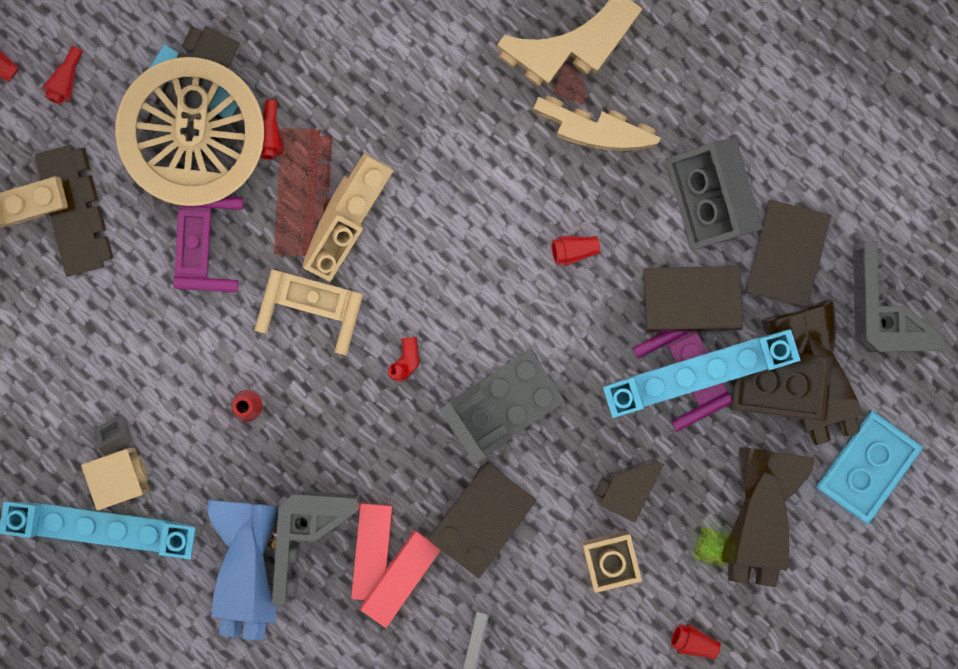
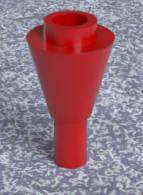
M71 46L64 63L56 69L41 87L45 92L44 97L47 100L58 105H62L63 101L71 102L76 73L75 68L83 53L81 49Z
M265 100L264 142L260 159L274 160L277 155L283 154L278 122L276 121L277 101Z

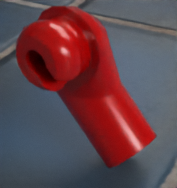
M417 337L401 339L403 355L388 368V375L392 380L404 381L419 367Z

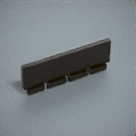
M191 26L182 46L193 52L191 56L179 52L176 58H202L229 68L240 43L208 26H205L203 31ZM193 77L179 78L181 88L192 85ZM200 78L199 86H202L209 92L213 82ZM167 82L163 84L161 89L177 108L178 98L174 85ZM196 90L189 91L186 95L187 105L194 109L200 107L203 101L201 94ZM157 96L155 104L164 108V113L176 118ZM149 113L145 123L172 125L152 113ZM193 121L190 122L188 127L183 128V133L188 134L189 140H192L193 136L198 132L197 129H194ZM143 129L153 135L151 139L171 134V132ZM173 140L161 143L159 145L166 148L173 142ZM177 146L173 152L176 153L179 147ZM186 151L183 152V157L186 156Z
M67 145L34 154L41 180L54 176L60 177L68 208L52 212L50 217L66 277L104 268L102 261L113 259V254L108 237L96 239L95 234L106 231L101 207L88 208L87 203L98 201L93 176L80 177V172L91 170L86 149L78 148L73 150L72 145Z

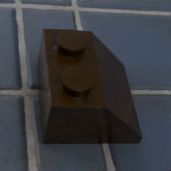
M650 459L611 472L608 478L602 476L594 492L598 496L596 502L600 506L635 523L664 464L655 459Z

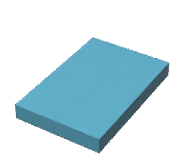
M870 410L860 423V432L850 437L815 488L868 525L924 447Z

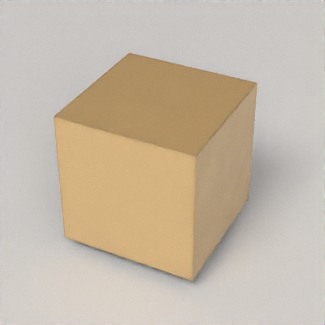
M135 447L81 465L97 511L150 492L147 484V471L142 459L138 457Z
M627 530L581 542L592 589L595 593L642 582L631 535Z

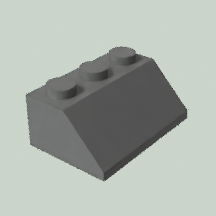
M736 137L715 141L665 159L692 250L763 229Z

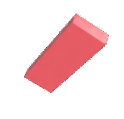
M360 503L351 599L365 600L387 568L392 506Z
M413 530L359 607V610L387 628L436 558L440 549L420 533Z

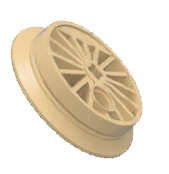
M183 57L158 63L134 80L119 105L115 123V137L122 163L139 186L163 201L178 205L196 206L221 200L232 194L246 182L261 156L264 142V123L259 104L253 92L238 75L225 66L207 59ZM193 77L192 85L182 89L179 78ZM200 78L213 82L209 92L202 86H199ZM171 80L178 98L177 108L160 88V86ZM221 86L230 96L207 114L208 105L218 87ZM196 90L201 94L203 101L199 108L194 109L187 105L186 95L189 91ZM155 92L176 118L147 104L146 101L150 95ZM234 100L236 101L241 110L240 114L209 123V120ZM144 109L172 125L140 123L141 111ZM244 119L245 134L211 130L212 128ZM193 121L194 129L199 130V135H195L192 140H189L188 134L183 133V128L188 127L190 122ZM138 129L171 132V134L140 143ZM211 137L245 140L241 154L213 140ZM173 140L170 145L150 161L146 159L142 149ZM207 144L236 159L235 165L228 171ZM177 146L179 147L169 167L155 165ZM201 149L220 172L207 171ZM186 151L185 167L177 168L176 165L183 152ZM193 152L195 153L199 170L191 169Z

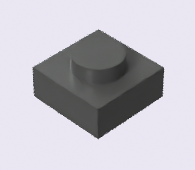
M122 414L93 429L98 448L104 456L121 450L127 444L133 442L128 423Z

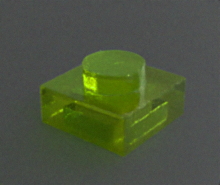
M701 527L693 557L724 567L726 562H721L723 548L730 535Z

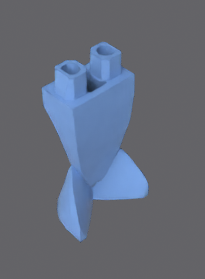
M208 500L207 511L209 519L221 539L229 547L217 576L212 602L211 617L221 618L219 633L221 636L241 637L242 621H244L243 639L264 640L266 623H276L277 606L272 605V596L268 585L263 555L278 521L279 506Z

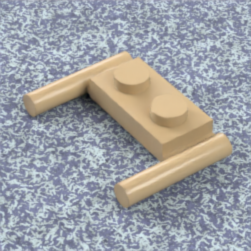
M271 269L254 331L267 334L275 303L342 321L335 353L347 356L363 294Z

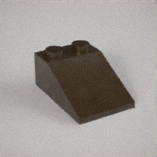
M486 461L429 535L428 540L479 579L534 505L536 499Z

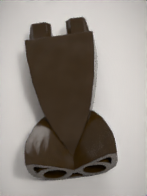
M827 299L801 311L762 319L767 335L791 329L798 353L833 357L827 421L800 418L801 425L808 431L812 442L815 445L829 442L831 437L827 425L837 422L841 435L849 436L859 433L858 416L862 415V411L843 369L833 354L836 337V317L833 300Z
M739 447L740 471L745 501L732 532L724 544L721 562L729 563L728 581L749 584L751 566L757 567L755 584L776 587L779 570L787 571L789 561V524L785 501L809 477L813 469L814 457Z

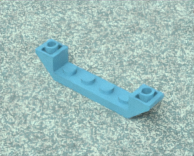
M791 329L644 372L604 386L603 389L612 418L644 409L648 405L801 360Z
M11 501L3 502L0 521V534L28 538L42 536L159 552L161 556L192 559L196 530L194 526L170 520L43 503Z

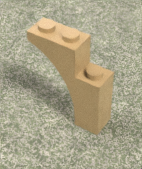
M609 0L592 19L566 34L539 40L521 39L504 35L497 44V50L501 52L498 57L513 68L516 64L527 71L524 76L537 86L543 83L548 87L569 57L575 59L572 64L581 72L588 74L591 71L596 75L641 14L642 8L631 0Z

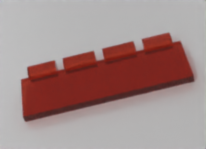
M282 128L281 143L283 154H280L274 254L306 256L317 229L314 228L315 222H320L328 206L329 197L317 196V190L329 191L330 165L319 164V159L331 160L332 137L320 136L321 130Z

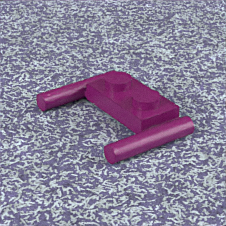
M227 196L221 200L204 205H179L174 289L238 293L239 280L207 278L210 252L211 208L243 210V197Z
M696 331L662 332L633 347L637 358L640 359L667 345L676 363L708 353ZM724 383L691 392L699 407L677 417L671 423L675 431L678 432L732 404L733 401Z

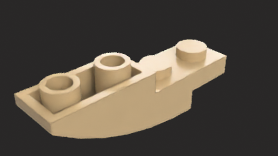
M548 95L545 99L538 97L533 108V113L561 125L556 137L578 145L602 150L629 151L656 147L660 141V137L655 135V129L639 123L637 127L626 122V116L610 110L608 114L602 111L596 123L591 121L593 117L591 114L580 109H575L574 112L563 108L564 103Z
M364 152L351 175L343 177L314 233L303 263L304 269L331 282L362 232L363 227L361 223L393 173L394 170L390 166Z
M54 176L1 192L0 228L41 218L45 214L68 208L61 178Z

